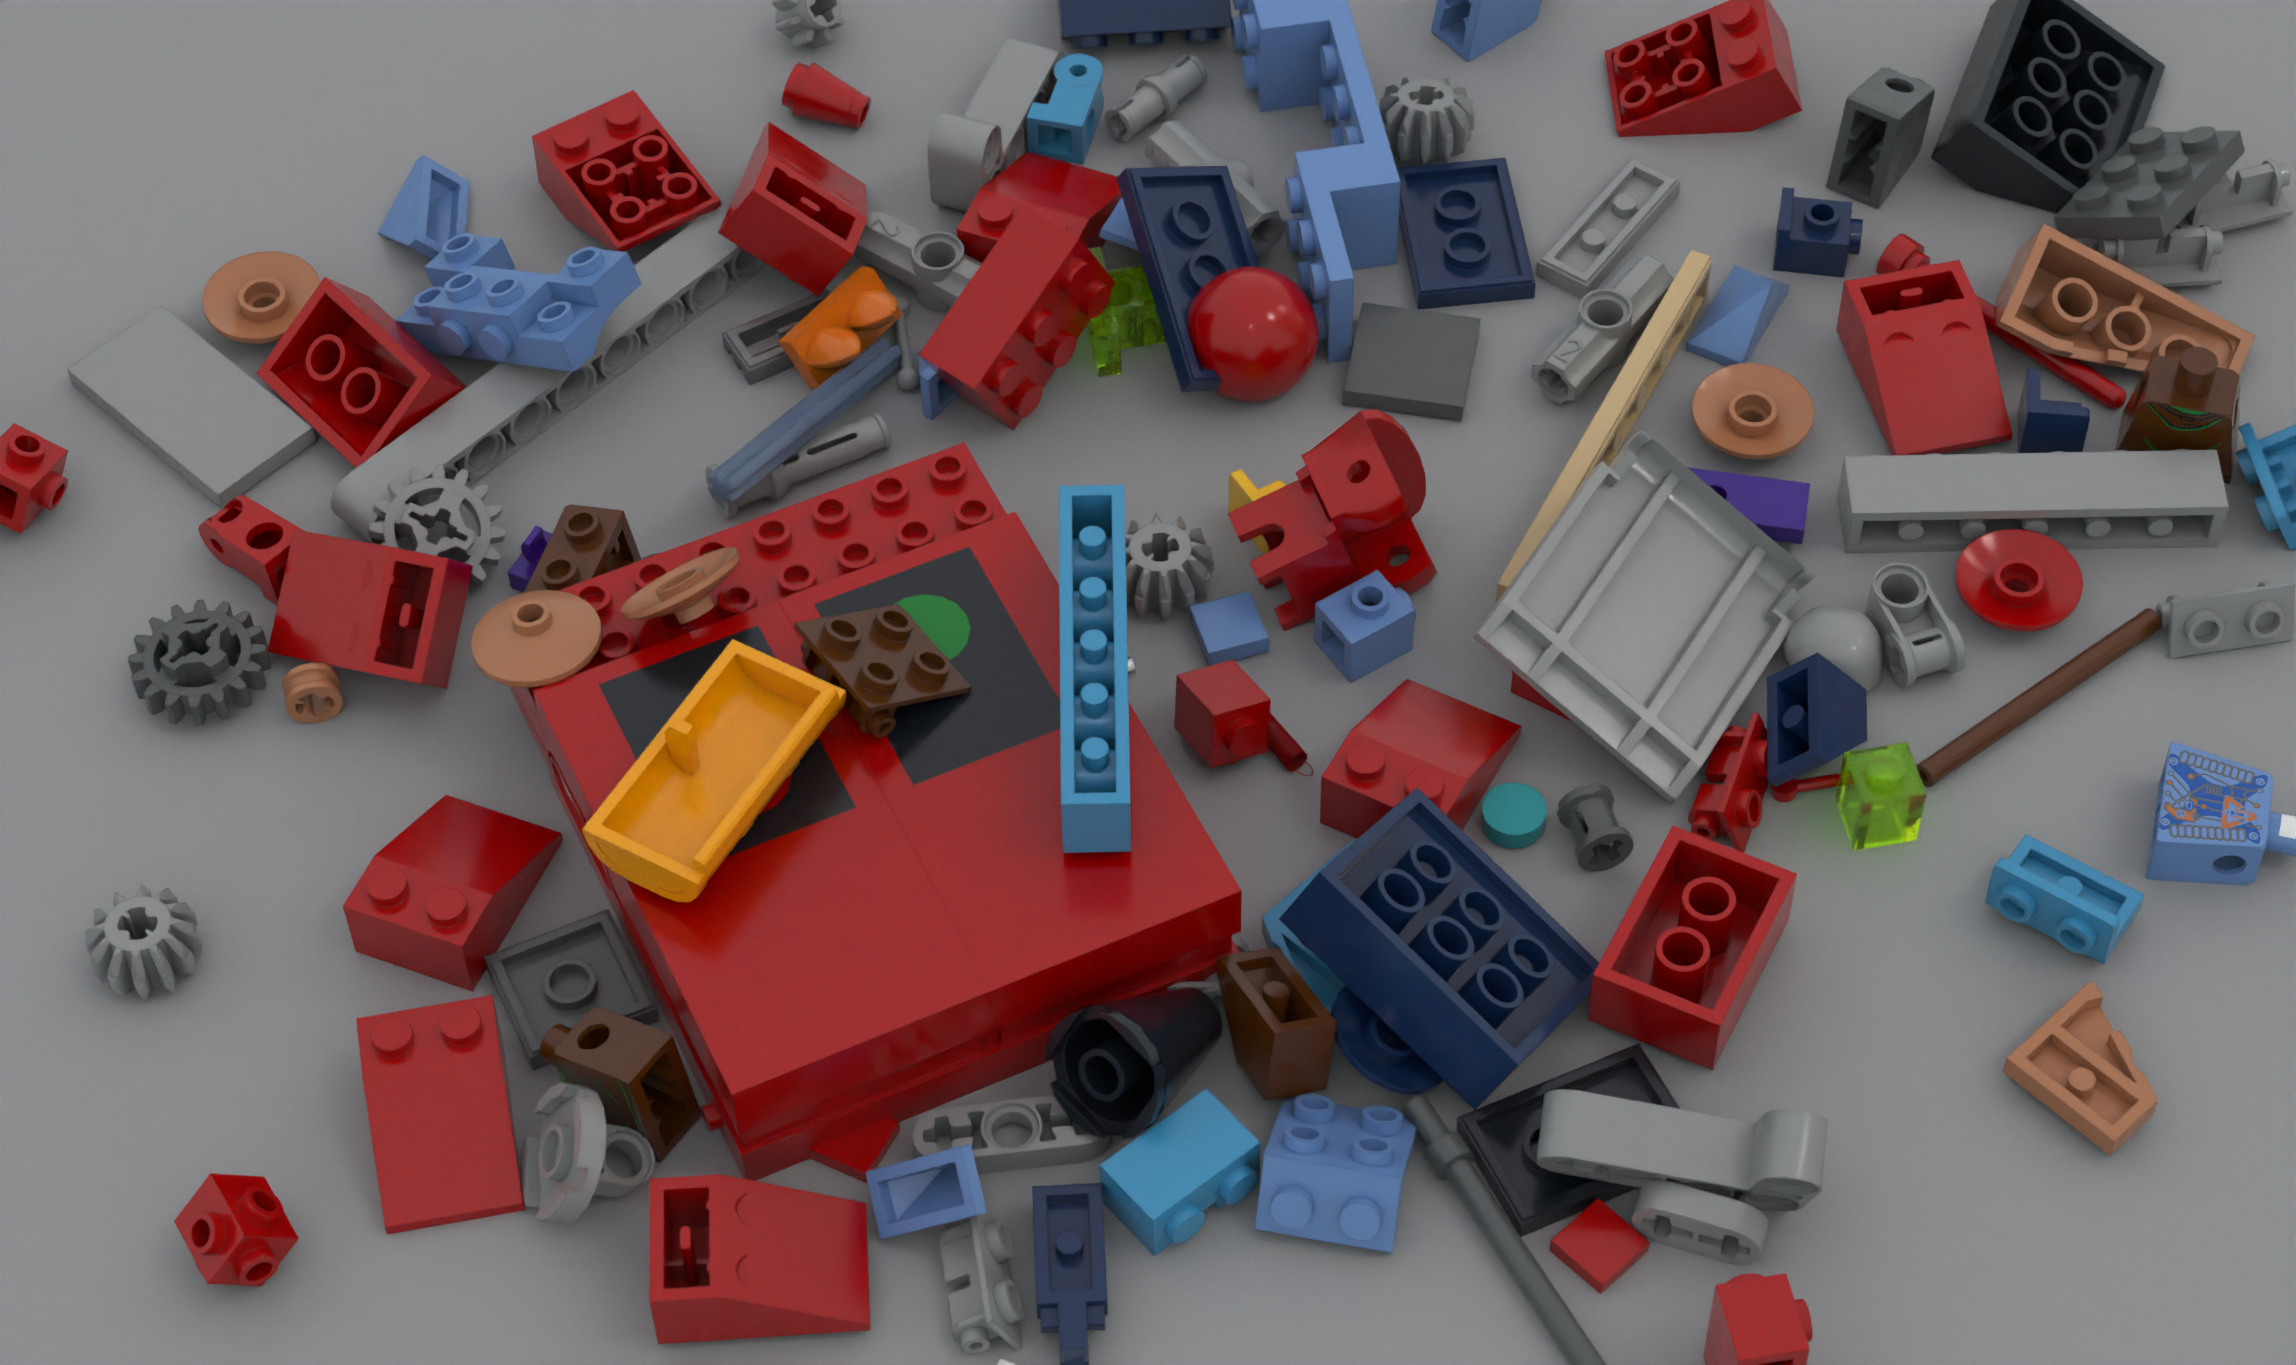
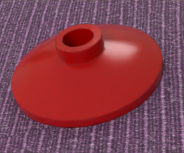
M2022 529L1997 530L1976 538L1961 553L1955 571V584L1958 594L1968 609L1987 623L2012 631H2038L2061 623L2076 609L2083 589L2080 567L2065 547L2043 534Z

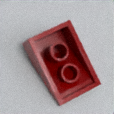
M1027 151L981 187L957 227V237L964 245L965 255L983 263L1022 205H1025L1079 237L1095 258H1097L1106 239L1099 237L1100 231L1122 198L1116 179L1118 176Z
M1406 679L1351 729L1322 774L1320 823L1358 839L1413 790L1418 788L1463 830L1521 735L1522 726Z
M445 795L374 855L344 903L343 909L355 951L473 992L487 969L484 956L498 951L563 841L562 833Z
M489 995L356 1018L362 1078L387 1235L524 1211L525 1205L522 1196L504 1042L493 996Z

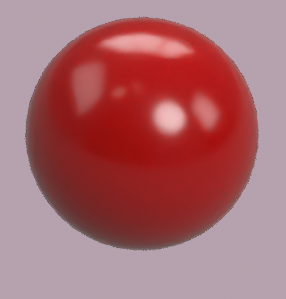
M1239 267L1221 273L1200 289L1192 300L1187 313L1186 326L1198 363L1203 370L1212 369L1220 376L1219 379L1222 380V383L1219 386V390L1214 392L1231 400L1261 402L1283 395L1302 380L1315 358L1319 340V328L1315 310L1304 291L1294 281L1274 270L1262 267Z

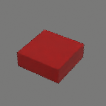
M888 1117L810 1148V1159L867 1183L865 1171L877 1169L900 1132V1122Z
M1597 1198L1551 1239L1549 1251L1601 1294L1648 1251L1650 1242L1603 1201Z

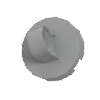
M561 1082L551 1086L539 1100L534 1113L546 1116L541 1125L539 1138L525 1137L520 1174L522 1196L525 1205L539 1208V1212L534 1218L539 1221L558 1224L576 1221L588 1207L593 1194L606 1197H624L646 1182L654 1172L655 1156L648 1140L633 1129L606 1124L604 1106L598 1093L587 1086ZM608 1147H617L629 1155L634 1168L631 1178L617 1176L611 1171L606 1160Z

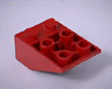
M1729 0L1604 51L1616 131L1620 137L1750 132L1802 111L1788 32L1769 0Z
M634 90L532 136L539 184L569 222L613 251L624 252L721 207L719 197Z
M768 122L761 133L718 233L735 243L740 249L749 252L779 271L792 282L819 296L855 252L868 219L866 184Z
M1959 260L1844 281L1836 331L1892 455L1942 454L2012 440L2013 433L1981 306Z
M294 529L268 652L447 689L473 566L430 554Z
M723 1174L651 1178L649 1303L658 1344L871 1330L866 1203Z

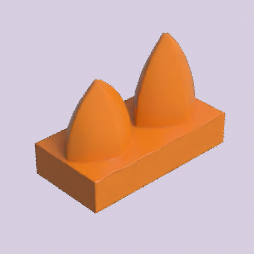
M860 266L778 342L808 387L816 389L844 365L856 360L860 353L895 323L903 313L897 305L895 296L888 292L874 268Z

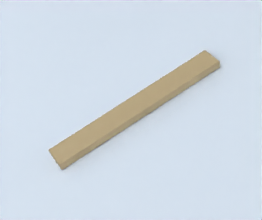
M1694 250L1689 252L1499 579L1496 603L1589 472L1601 461L1610 466L1618 455L1708 297L1712 261H1710L1711 256Z

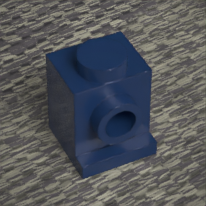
M1783 187L1776 231L1773 270L1844 278L1847 255H1859L1863 219L1851 218L1852 202L1794 197V188Z

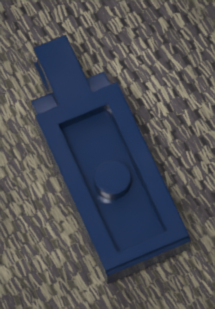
M1102 1183L1032 1186L1037 1319H1041V1333L1059 1332L1061 1365H1089L1088 1331L1105 1330V1316L1108 1315Z

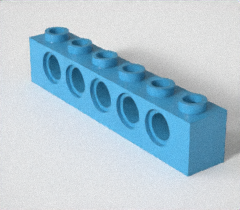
M1124 485L1059 486L1060 754L1063 853L1131 852Z

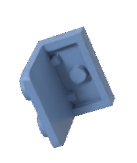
M1304 1094L1284 1099L1263 1155L1255 1229L1392 1253L1397 1235L1403 1182L1415 1142L1417 1128L1400 1111L1388 1106L1374 1105L1363 1109L1335 1104L1330 1098L1318 1094Z

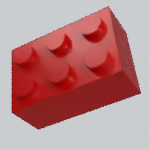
M1022 205L918 355L960 398L1014 431L1021 419L1029 416L1036 409L1041 400L1042 389L1055 370L1064 366L1070 360L1075 351L1077 339L1089 321L1098 317L1104 311L1110 300L1111 290L1116 282L1079 237L1027 206Z
M1672 825L1593 974L1588 1020L1713 1070L1789 921L1797 873Z

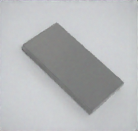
M160 305L67 369L71 383L221 508H224L237 495H242L317 441L314 428L163 305Z

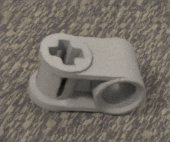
M1902 562L1888 563L1880 567L1873 576L1865 615L1869 617L1880 635L1884 649L1885 665L1894 683L1900 688L1914 685L1916 677L1943 669L1948 673L1963 670L1966 655L1960 632L1952 619L1946 615L1923 572L1911 564Z

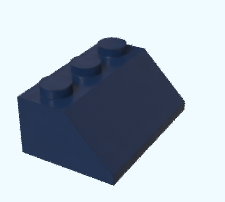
M1058 0L1061 38L1073 37V48L1107 46V35L1129 34L1130 45L1163 43V32L1184 30L1186 41L1220 39L1219 28L1232 27L1230 0Z

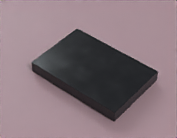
M1639 1043L1457 1117V1132L1473 1153L1474 1161L1520 1237L1584 1211L1597 1198L1606 1202L1639 1188L1561 1174L1546 1170L1536 1164L1544 1094L1548 1091L1557 1089L1578 1090L1680 1109Z

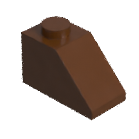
M1279 947L1218 956L1216 971L1236 1062L1264 1100L1289 1098L1297 1094L1326 1089L1337 1022Z

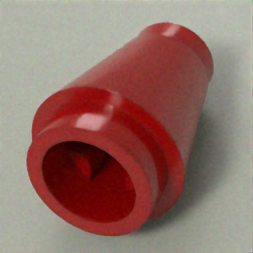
M797 63L787 79L782 95V105L791 108L793 116L860 129L869 112L871 97L861 94L860 91L816 63H812L810 66Z

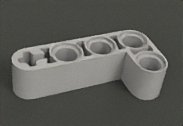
M1011 37L1007 38L964 115L961 116L945 111L939 113L930 132L927 150L930 195L934 204L967 212L979 189L1027 152L1028 112L1032 102L1049 103L1054 90V66L1058 60L1065 57L1063 50Z
M1557 1089L1544 1094L1536 1164L1541 1168L1561 1174L1642 1188L1649 1181L1665 1180L1738 1200L1760 1210L1775 1212L1797 1211L1821 1192L1828 1120L1823 1116L1807 1111L1778 1109L1765 1113L1755 1123L1585 1091Z

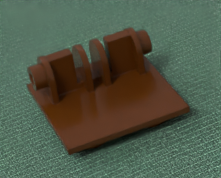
M899 604L796 622L794 625V629L804 639L801 644L803 664L807 669L813 671L819 679L846 690V700L842 708L850 709L848 713L857 722V726L863 734H873L876 738L887 736L896 725L893 715L897 707L968 693L972 689V686L951 664L950 660L936 647Z

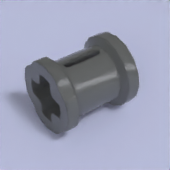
M1601 784L1582 786L1570 791L1559 801V809L1557 811L1560 823L1570 828L1577 843L1575 856L1579 866L1584 870L1592 872L1603 871L1618 865L1631 854L1634 847L1630 833L1625 828L1619 826L1612 811L1614 797L1611 790Z

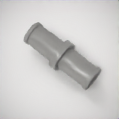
M1185 53L1157 76L1148 75L1140 80L1133 94L1105 113V123L1110 133L1118 140L1122 138L1123 142H1128L1155 119L1164 120L1172 115L1179 101L1206 83L1207 73L1202 62L1194 55L1190 58L1189 54Z

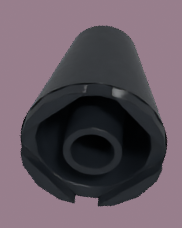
M1185 987L1089 1005L1069 1013L1053 1027L1045 1048L1046 1062L1053 1058L1057 1078L1050 1083L1055 1099L1069 1118L1091 1135L1105 1138L1113 1134L1124 1136L1123 1139L1135 1137L1154 1124L1220 1040L1222 1019L1217 1006L1204 992L1195 988Z

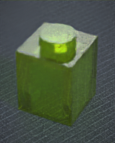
M1904 742L1844 752L1835 800L1853 851L1917 840L1926 791L1908 743Z

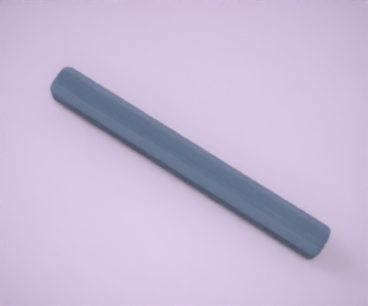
M879 338L860 353L856 360L844 365L711 472L709 478L712 484L708 486L710 494L713 497L719 496L724 503L736 501L899 368L900 362L898 357L902 354L900 347L897 344L891 345L886 338Z

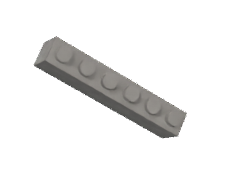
M2177 449L2173 451L2115 450L2111 452L2054 451L2050 453L1992 452L1988 454L1931 453L1926 455L1880 456L1870 454L1865 456H1844L1837 495L1845 553L1963 551L1976 538L1986 533L2003 529H2022L2037 532L2057 541L2066 549L2218 547L2229 509L2217 450Z

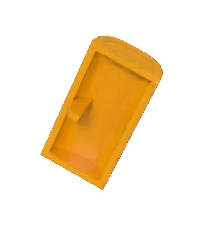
M732 639L583 827V835L588 846L605 865L627 880L676 902L693 901L706 887L708 880L737 842L745 836L754 824V820L782 783L793 773L802 757L827 724L844 706L846 690Z

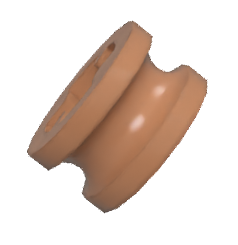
M307 663L291 669L282 681L284 695L286 696L285 707L287 714L293 720L302 723H319L335 717L341 711L344 704L342 693L339 689L341 684L338 672L332 666L324 663Z

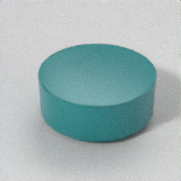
M1515 782L1500 784L1492 788L1483 799L1481 808L1482 830L1489 840L1499 846L1513 849L1527 847L1535 843L1545 830L1546 802L1537 790L1526 784Z

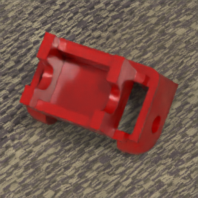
M1377 409L1358 412L1312 450L1302 454L1301 456L1306 466L1295 472L1298 480L1228 513L1241 543L1263 535L1271 550L1249 563L1259 584H1263L1265 590L1283 582L1287 587L1292 599L1274 608L1284 631L1315 617V603L1376 570L1385 577L1394 589L1399 587L1408 595L1425 587L1438 574L1411 520L1421 510L1426 496V475L1420 455L1404 427L1391 415ZM1404 554L1409 556L1408 560L1398 566L1389 564L1390 560L1397 555Z

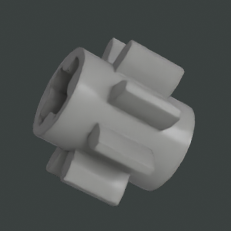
M840 0L772 1V5L776 8L775 20L777 25L775 28L777 31H781L787 38L792 39L794 48L807 43H811L817 48L833 41L830 30L844 25V20L840 17Z

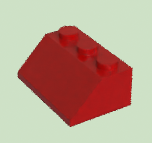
M327 277L323 278L256 373L355 468L467 387L369 296Z

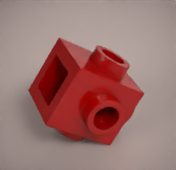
M15 423L0 437V524L21 534L44 509L52 511L63 498L68 486V478L62 476L68 450Z
M210 1173L174 1220L195 1260L197 1269L203 1275L207 1284L263 1286L266 1280L274 1275L280 1262L299 1239L283 1211L281 1201L273 1193L266 1178L261 1176Z

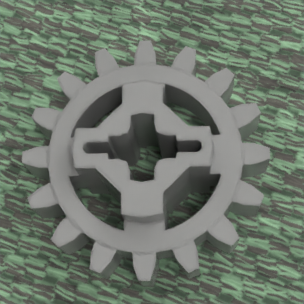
M436 463L432 478L424 479L419 469L413 467L409 471L410 485L404 487L394 479L388 483L387 490L393 501L376 499L373 511L385 520L370 523L368 536L375 539H383V543L379 545L399 548L395 538V529H397L400 535L409 538L415 552L449 559L454 558L461 562L466 560V564L473 566L470 579L481 586L487 578L481 563L497 566L501 554L496 549L490 547L489 544L504 541L506 529L499 526H491V522L501 515L502 508L500 504L485 506L482 502L489 489L486 483L480 484L471 490L466 486L467 470L462 468L454 480L445 478L443 464ZM441 494L439 500L423 506L411 503L414 499L424 495ZM463 504L473 514L478 526L479 536L475 535L476 531L465 526L460 514ZM436 521L444 522L447 525V537H442L438 544L428 542L426 540L428 535L426 528H432Z

